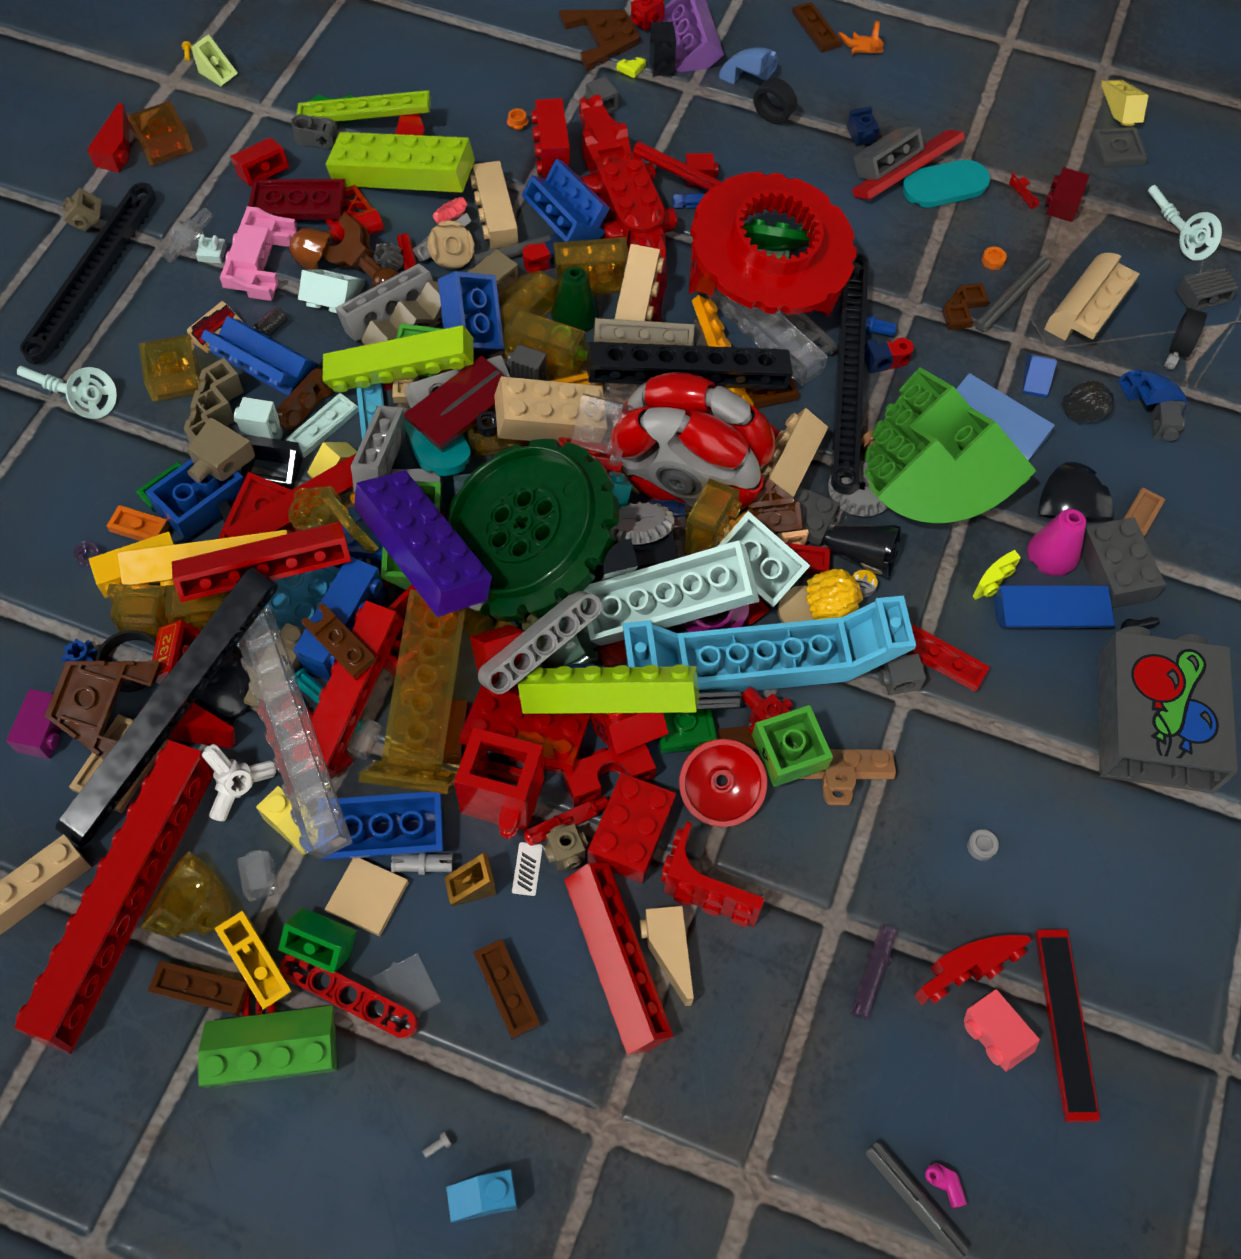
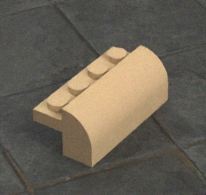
M1103 253L1098 255L1051 315L1044 330L1065 341L1073 330L1093 340L1136 282L1139 273L1118 263L1121 258L1118 254Z

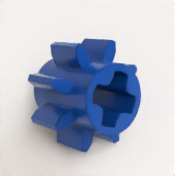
M75 639L68 646H64L66 655L60 657L64 664L66 661H96L95 658L98 651L90 640L83 643Z

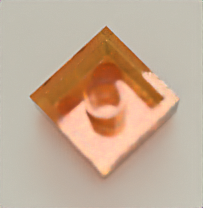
M171 101L126 115L133 135L150 166L193 151L187 129Z

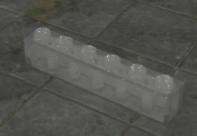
M716 287L713 296L707 297L744 334H747L759 348L789 349L793 370L791 378L796 380L801 386L824 372L828 356L780 312L769 314L763 312L758 307L750 309L728 298Z

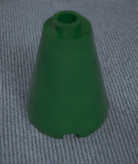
M573 266L567 268L562 274L552 305L551 316L552 322L556 327H567L570 331H576V334H583L594 327V318L599 317V309L586 271L583 268Z

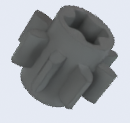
M386 242L385 245L381 244L374 252V259L381 268L390 267L398 271L404 262L403 256L399 254L402 248L394 243Z

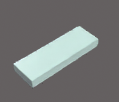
M339 393L290 434L285 441L298 442L303 458H305L359 412V408L355 403Z

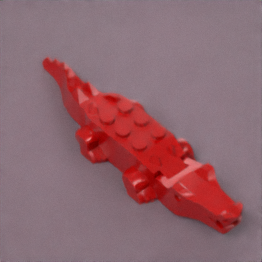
M594 95L590 99L581 98L579 99V118L583 127L582 156L591 174L583 176L581 179L610 207L606 214L608 222L601 224V227L605 230L601 240L604 246L618 244L628 254L631 244L660 249L661 258H664L662 273H657L656 282H659L657 297H652L651 306H654V312L651 321L663 322L662 302L667 288V255L664 233L675 230L678 224L677 214L673 208L664 209L652 182L656 177L654 165L650 162L644 163L640 157L631 152L628 130L625 123H618L609 116L603 106L601 95Z

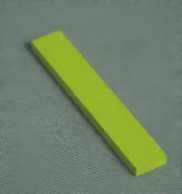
M427 90L298 103L296 115L304 114L313 117L329 118L335 122L430 113L431 95L430 91Z

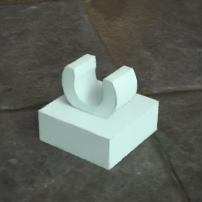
M201 234L196 253L198 262L222 264L227 247L225 239H218L215 235H213V238H206Z

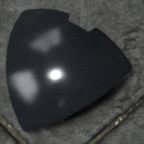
M1071 461L1060 465L1049 477L1040 498L1038 514L1057 516L1066 509H1075L1081 512L1084 517H1113V502L1108 487L1102 485L1095 476L1097 472L1084 464Z

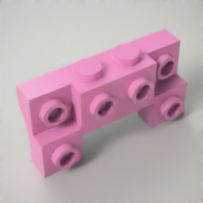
M247 206L238 232L233 235L231 250L226 253V262L220 275L223 288L247 291L249 298L272 301L279 282L276 273L266 272L264 268L273 245L290 246V240L298 230L295 219L274 216L260 208Z

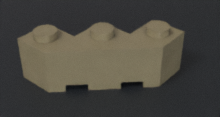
M427 281L417 301H399L389 321L371 320L361 341L365 345L396 339L400 323L433 328L439 323L443 325L438 282Z
M225 358L218 360L201 371L199 377L200 384L198 390H195L190 406V417L184 425V431L190 444L210 417L225 426L235 422L228 401L244 393L237 372Z

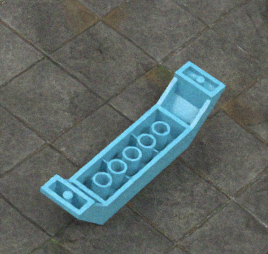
M904 596L876 598L875 602L838 618L675 633L653 625L651 620L628 622L622 625L628 667H644L647 665L673 667L679 664L697 666L699 692L733 690L744 692L749 687L760 691L847 682L916 647Z

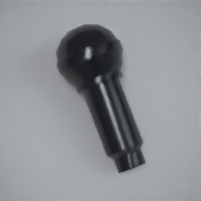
M1158 617L1142 620L1130 618L1122 622L1121 629L1132 626L1150 629L1159 625L1160 620Z

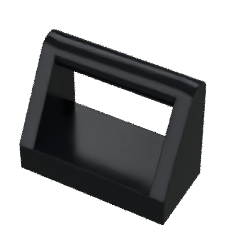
M248 435L247 439L251 442L255 457L241 468V475L244 480L248 472L251 473L255 459L289 464L287 478L253 474L288 489H293L303 460L299 443Z

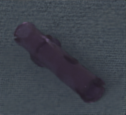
M884 925L879 926L873 948L868 950L866 956L868 962L852 1008L850 1009L852 1015L861 1019L863 1016L864 1020H869L870 1018L869 1015L885 968L891 963L892 959L889 956L898 932L891 927L886 926V930H884Z

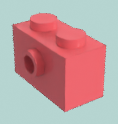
M997 989L966 1011L964 1025L967 1032L973 1039H979L986 1048L989 1059L995 1065H1000L1005 1072L1035 1052L1040 1039Z

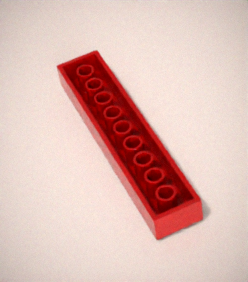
M168 740L165 748L158 752L156 764L151 774L144 778L137 800L129 806L127 818L122 828L115 832L112 838V846L107 856L100 860L93 882L83 891L79 908L75 914L70 916L66 923L65 934L60 943L53 947L49 957L50 961L44 973L40 974L35 980L33 993L29 1001L19 1010L16 1017L17 1023L14 1027L16 1030L39 1043L69 1054L72 1053L213 779L214 771L202 757V751Z

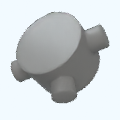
M1177 352L1170 353L1163 367H1166L1168 370H1174L1180 358Z

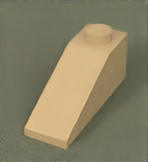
M683 907L646 909L645 919L640 920L641 938H647L648 949L684 1005L692 1006L694 996Z

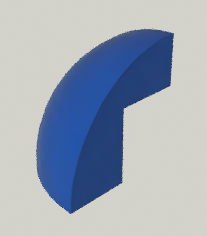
M1128 371L1118 381L1127 401L1143 398L1146 405L1171 400L1187 403L1184 392L1174 381L1154 371Z

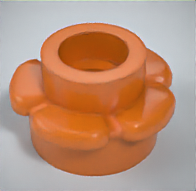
M516 108L508 113L507 124L509 127L521 130L524 126H527L529 120L526 118L524 110Z

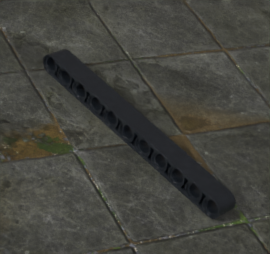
M254 567L245 572L58 820L55 826L57 831L64 834L79 847L85 846L95 836L272 599L278 589V583Z

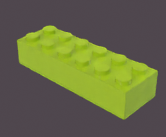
M339 132L325 165L331 179H345L347 186L356 185L357 187L463 193L475 158L470 140L465 137Z

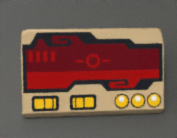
M221 301L191 325L187 332L191 342L206 353L211 352V349L208 348L209 343L201 339L204 330L219 334L227 316L242 320L226 303Z

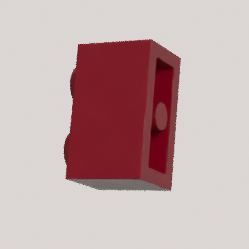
M1063 167L1060 176H1054L1050 187L1054 191L1049 190L1044 203L1048 205L1046 215L1072 222L1080 205L1089 174Z

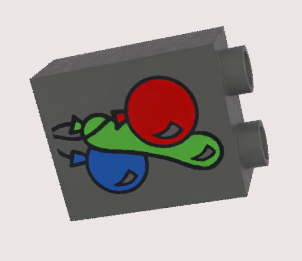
M1137 626L1115 631L1097 656L1099 777L1215 793L1238 773L1230 647L1208 644L1205 637L1196 634H1186L1169 639L1152 636L1150 630Z

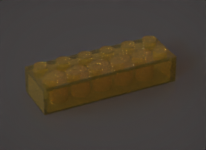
M410 589L381 765L440 773L466 608L437 617L417 590Z

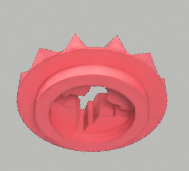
M459 197L443 204L433 214L435 223L455 220L465 212L468 203L464 198Z

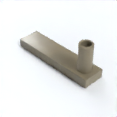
M594 318L593 342L693 346L695 324Z

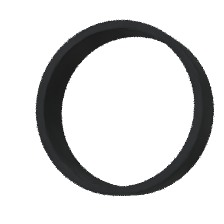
M139 630L121 631L110 636L100 646L96 655V661H105L115 647L127 641H145L154 647L156 642L149 634ZM133 681L123 682L120 692H135L148 686Z

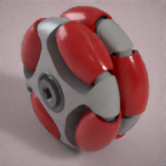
M678 372L664 373L651 377L633 392L623 406L622 417L614 425L609 442L615 457H618L623 463L621 468L623 473L628 476V480L646 497L653 500H679V503H688L690 506L713 507L719 512L726 514L739 512L755 501L764 481L760 471L772 460L775 450L773 430L768 419L761 411L750 405L736 393L722 386H716L714 382L704 377Z

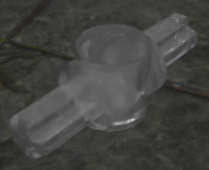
M203 208L193 219H186L184 222L181 220L177 221L171 230L173 241L162 252L163 258L171 263L183 251H189L191 248L194 250L198 249L201 234L204 235L203 228L213 218V214L207 208Z

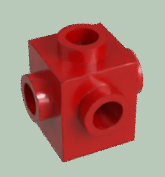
M664 0L632 1L631 19L633 23L646 31L651 28V23L664 20Z

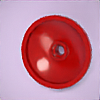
M714 739L696 747L685 759L679 775V789L685 806L697 819L712 826L729 827L748 820L758 811L766 796L767 775L762 761L747 745L732 739ZM719 775L727 777V781L722 785L716 783V778Z

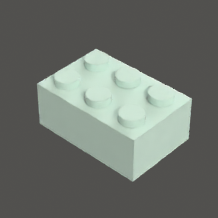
M749 511L718 545L721 546L740 540L747 548L757 593L771 607L778 603L810 566Z

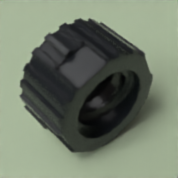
M491 411L480 413L476 418L478 433L485 437L497 434L496 413ZM491 422L493 425L484 426L483 423Z

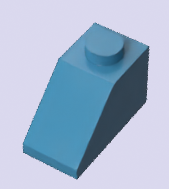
M511 1170L477 1176L446 1187L451 1223L518 1209Z

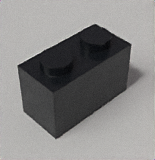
M673 21L651 23L649 60L653 77L674 75L677 39Z

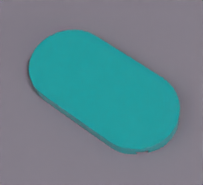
M957 160L917 169L905 177L902 192L904 197L912 204L916 202L920 204V207L924 208L937 207L981 196L989 185L990 174L983 165L976 161Z
M405 420L406 437L420 467L428 473L429 470L433 471L438 476H450L460 473L466 468L465 465L470 463V447L463 434L440 451Z

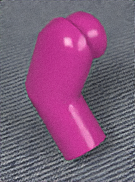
M941 1164L929 1165L925 1171L926 1180L930 1184L946 1191L951 1208L954 1209L968 1205L957 1173Z

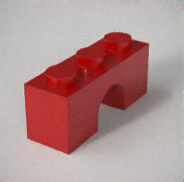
M646 743L618 755H615L611 749L602 748L595 751L592 756L584 759L577 758L572 772L562 770V779L573 806L576 807L590 799L597 800L601 798L602 787L599 778L608 772L618 774L622 772L645 782L655 779L656 766Z

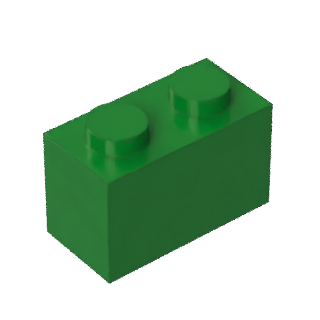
M302 907L284 924L278 950L334 974L351 956L357 930Z

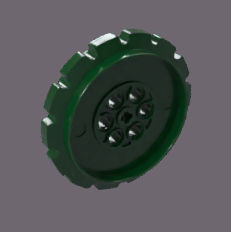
M556 439L532 440L528 446L521 447L519 444H516L495 454L493 459L480 465L465 480L458 494L453 497L444 518L492 576L487 601L470 606L471 610L484 617L490 613L496 620L505 622L523 621L528 612L535 618H539L548 613L568 595H572L577 591H583L594 580L595 575L593 572L599 564L603 565L608 551L615 542V537L610 533V529L619 523V500L611 492L614 488V483L610 475L598 460H594L587 450L571 442L561 446Z

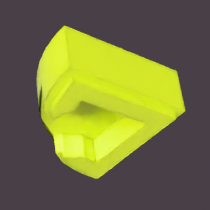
M636 57V60L626 61V59H623L617 63L618 71L633 78L646 67V59Z

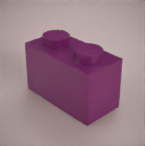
M28 690L6 740L17 753L50 759L53 750L58 747L62 729L45 717L53 694Z

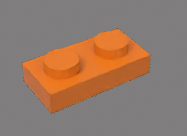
M118 505L106 525L109 532L137 541L166 533L170 526L167 519Z

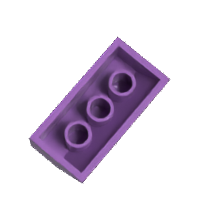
M671 0L664 7L665 19L661 22L673 21L677 39L675 70L677 72L708 69L724 55L706 0Z

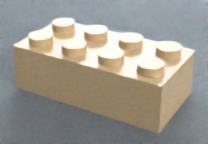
M503 376L500 378L494 396L498 438L526 441L556 439L558 441L559 438L564 437L602 442L608 428L602 386Z

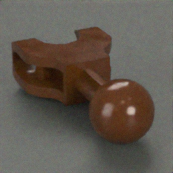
M344 212L338 219V222L345 230L344 239L336 246L327 243L322 250V256L338 267H352L358 271L363 269L372 278V287L398 275L399 273L395 269L390 267L381 268L372 259L374 252L370 248L369 231L354 217Z

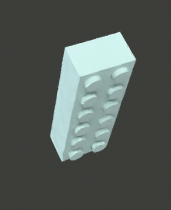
M740 540L592 583L583 590L597 596L601 601L602 609L600 614L587 625L590 641L599 646L624 640L623 623L651 620L653 625L667 628L759 602L747 548ZM586 599L582 602L583 609L587 606Z

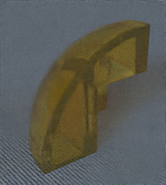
M188 851L161 886L144 917L141 928L167 937H179L183 932L198 931L199 935L211 932L231 917V906L226 890L214 872L203 861Z

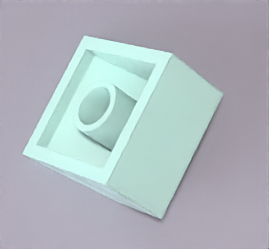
M324 269L302 270L298 300L306 301V306L321 308V305L327 306L330 312L337 313L336 307L360 295L365 279Z

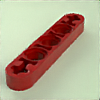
M289 954L282 959L280 971L286 980L397 1038L409 1039L417 1032L419 1026L418 1018L405 1007L337 972L333 974L317 966L312 969L314 965L300 960L299 966L310 971L308 976L305 977L298 972H294L291 976L290 964H297L300 959ZM321 973H327L330 977L329 986L324 990H317L314 986L315 978ZM347 987H354L357 991L356 1000L351 1004H344L341 1000L342 991ZM374 1001H381L384 1005L383 1014L376 1019L369 1017V1005ZM392 1007L396 1008L392 1012L394 1016L404 1019L408 1015L407 1022L411 1024L408 1030L403 1028L399 1033V1026L388 1020Z

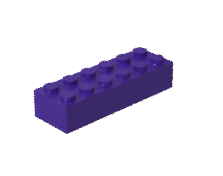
M406 470L356 483L354 509L437 617L487 601L492 579L491 574Z

